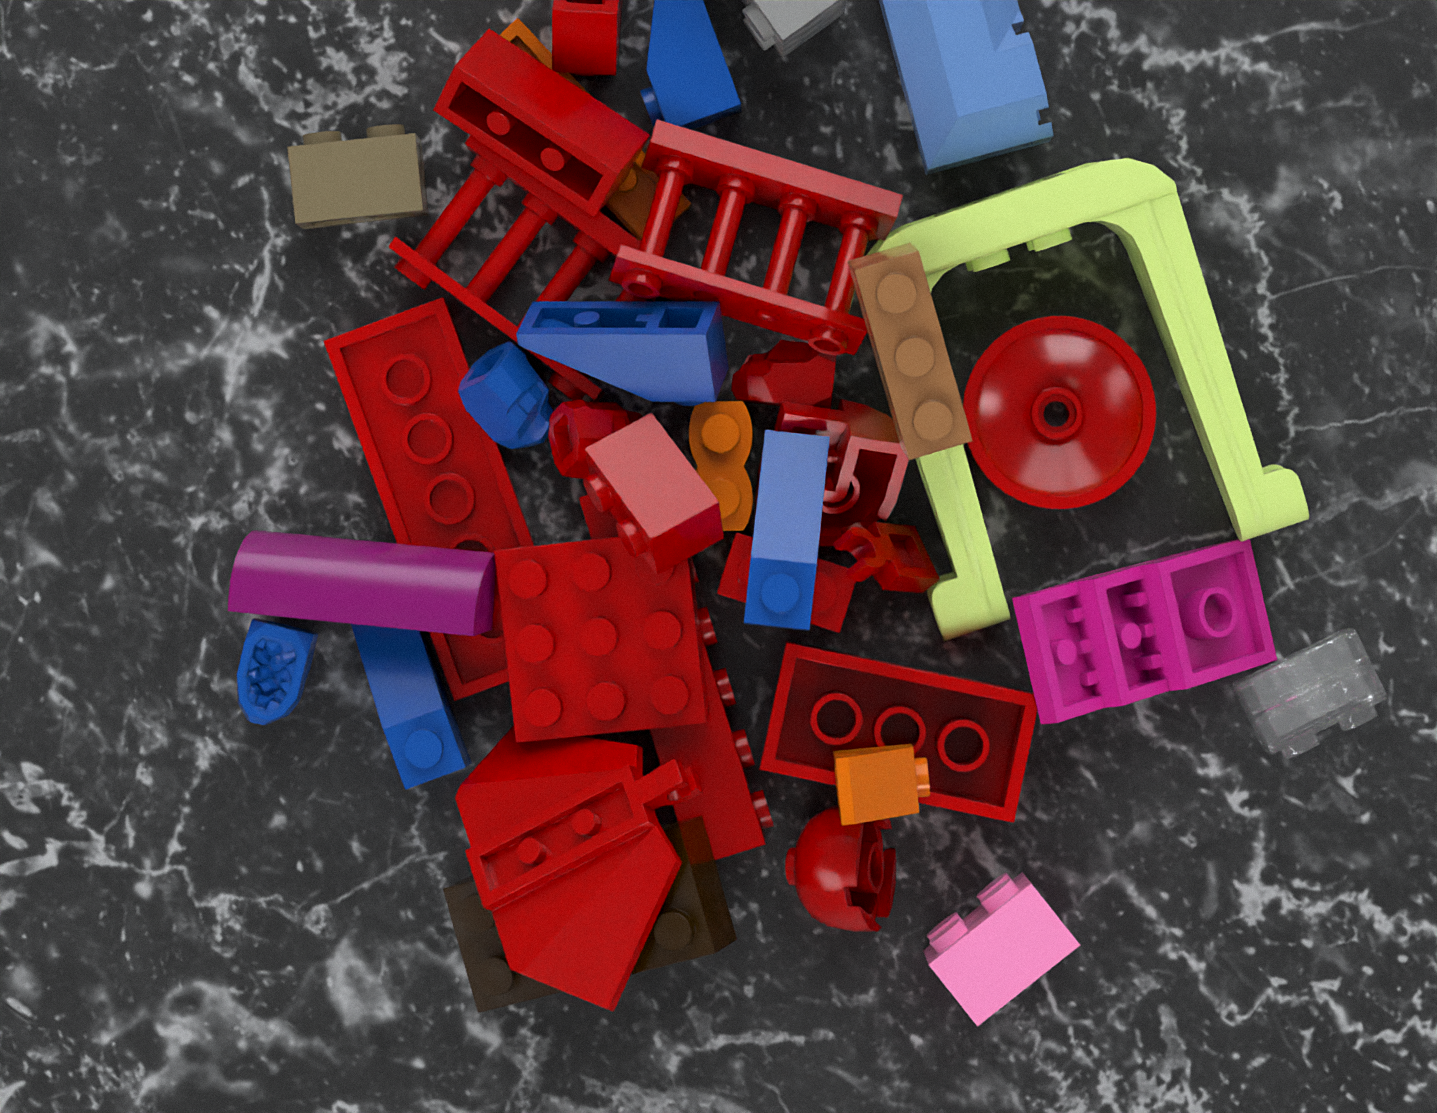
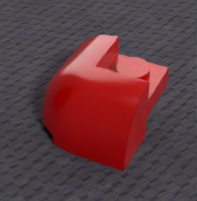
M840 399L838 410L782 401L774 431L830 437L819 546H834L833 543L854 526L866 529L880 518L887 521L897 502L909 461L901 449L893 419L887 414L867 405ZM761 456V460H760L759 471H758V478H757V486H756L755 515H756V506H757V498H758V489H759V480H760V471H761L762 456Z

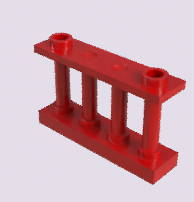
M657 119L641 168L655 172L659 180L640 246L637 250L620 245L608 281L621 284L626 292L640 298L653 299L660 296L673 301H719L721 315L808 341V344L813 349L829 355L848 353L855 355L867 334V328L863 318L849 314L855 287L847 261L863 257L868 241L886 240L898 217L903 195ZM690 183L714 190L720 196L700 269L663 258L683 186ZM751 202L777 209L779 214L782 215L762 288L725 277L745 204ZM811 221L838 228L843 234L824 306L787 295L806 223Z
M470 135L465 145L476 155L470 163V166L474 168L473 172L415 250L397 237L392 240L388 247L401 257L394 268L425 290L433 280L518 343L516 333L524 317L516 326L486 303L546 222L552 226L559 216L579 232L572 240L577 244L536 301H568L597 260L604 263L609 255L616 258L620 245L638 250L640 241L600 211L593 217ZM508 178L528 193L521 202L525 208L467 287L464 288L435 265L493 186L497 185L501 188ZM623 289L615 301H647L648 299L634 296ZM526 349L555 371L548 382L572 400L582 399L586 394L598 402L605 392L588 380L591 377L590 375Z

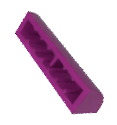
M253 530L243 540L234 561L229 586L228 611L475 636L492 630L496 579L495 554L480 551Z

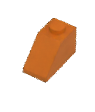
M911 744L833 751L838 809L842 825L919 813L918 797L930 796L926 757L914 758L913 746Z

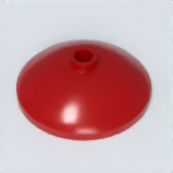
M1041 317L1019 324L1002 334L977 360L970 373L963 395L962 405L973 440L968 442L967 445L980 470L1005 494L1018 501L1040 508L1070 509L1082 507L1114 493L1134 475L1142 464L1155 431V394L1148 372L1138 355L1113 331L1100 324L1078 317ZM1052 402L1062 404L1067 411L1066 421L1058 427L1049 425L1044 419V409Z

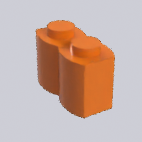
M716 401L695 405L689 423V445L692 456L698 465L695 471L719 501L723 531H744L749 523L753 508L752 486L747 471L744 468L752 449L753 430L748 409L743 401Z

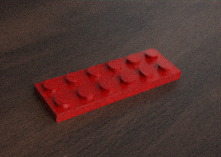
M444 297L323 341L397 544L490 553L500 549L535 546L499 444L494 442L466 411L458 393L460 382L469 371L470 365ZM496 572L492 630L475 636L429 632L454 701L509 681Z

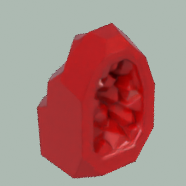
M780 340L769 352L748 355L740 370L733 373L731 391L737 401L781 406V402L785 401L831 409L837 355L821 353L805 342Z
M582 399L562 402L550 415L548 430L554 463L560 474L577 479L589 476L585 448L639 420L643 416L638 412L623 409L616 402H586Z

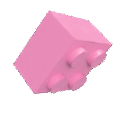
M1023 872L1013 880L1007 873L1000 875L977 894V898L981 903L979 907L963 919H961L957 912L951 914L927 934L930 945L923 952L928 965L977 1027L1080 946Z

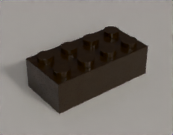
M702 815L661 826L680 857L682 865L631 975L715 954L737 940ZM473 876L443 888L478 1013L564 992L510 970L492 912L483 908Z

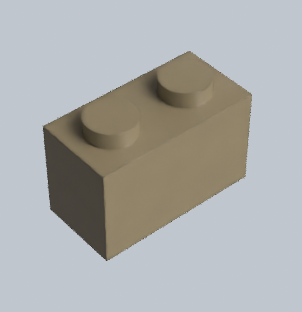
M401 124L369 127L366 129L367 138L342 141L341 132L324 131L303 135L304 145L287 147L295 224L303 229L429 216L421 139L416 133L405 134L404 125Z

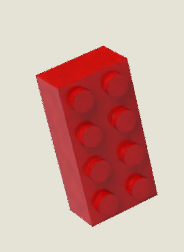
M786 641L762 752L760 770L836 785L833 751L911 744L913 746L914 758L926 757L928 765L930 796L918 797V803L1014 823L1038 711L1034 692Z

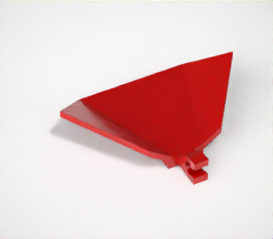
M512 726L461 783L455 796L471 846L465 850L483 908L492 912L510 970L614 1012L682 865L680 857L657 819L655 810L664 805L683 803L703 793L696 769L690 766L684 769L681 761L674 758L656 768L653 772L643 776V748L637 745L582 736L516 743L514 726Z

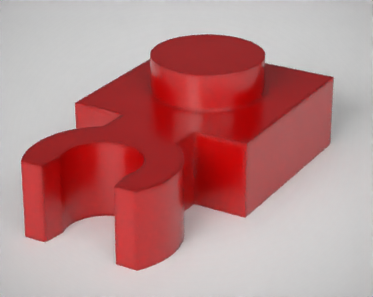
M874 522L866 529L854 526L833 543L836 550H846L856 558L857 563L846 571L848 577L854 581L863 582L872 575L879 582L882 590L924 593L940 580L915 526Z

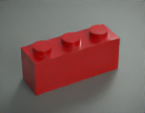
M490 28L456 63L433 111L593 217L598 214L626 180L650 137V134Z

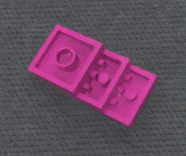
M1237 538L1122 567L1012 598L1041 724L1059 723L1103 708L1124 706L1168 691L1189 689L1277 660L1250 539L1241 542Z

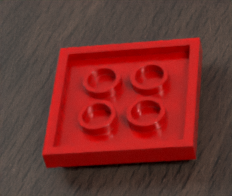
M619 536L494 550L516 743L704 724L710 721L692 556L656 575L643 555L634 558L629 554Z

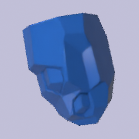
M511 341L488 350L471 366L460 382L458 393L466 411L494 442L507 448L520 449L544 443L548 437L549 417L553 413V409L548 402L549 388L527 361L525 352Z
M259 618L252 619L237 671L238 705L249 722L267 725L288 716L302 697L319 633Z

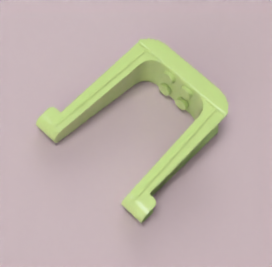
M1130 158L1085 163L901 225L889 232L885 241L877 240L867 253V255L911 243L919 250L931 292L940 277L959 264L965 263L968 271H981L1010 261L1007 248L1026 242L1028 251L1035 250L1036 252L1072 240L1069 227L1085 222H1096L1105 225L1119 236L1127 250L1238 539L1242 542L1309 519L1308 506L1298 475L1294 471L1276 464L1265 467L1261 466L1179 200L1175 181L1154 165ZM963 444L915 458L952 568V572L940 575V580L927 589L928 599L943 641L1010 620V612Z

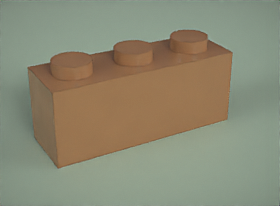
M906 243L847 261L899 443L907 458L912 460L972 442L970 429L919 250L911 243Z

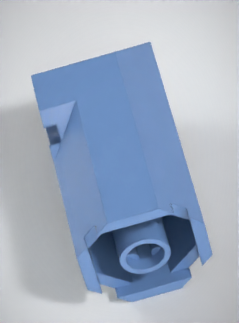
M879 0L926 175L1050 142L1054 136L1052 123L1038 124V121L1041 120L1038 110L1049 108L1034 45L1029 32L1019 35L1015 34L1020 31L1024 23L1017 0Z

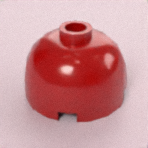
M834 805L819 812L808 821L801 830L796 847L789 848L787 852L785 873L789 885L796 887L799 900L812 918L826 926L849 931L878 932L882 928L875 919L876 917H889L896 887L895 848H888L883 852V838L881 830H892L890 818L842 825L838 805Z

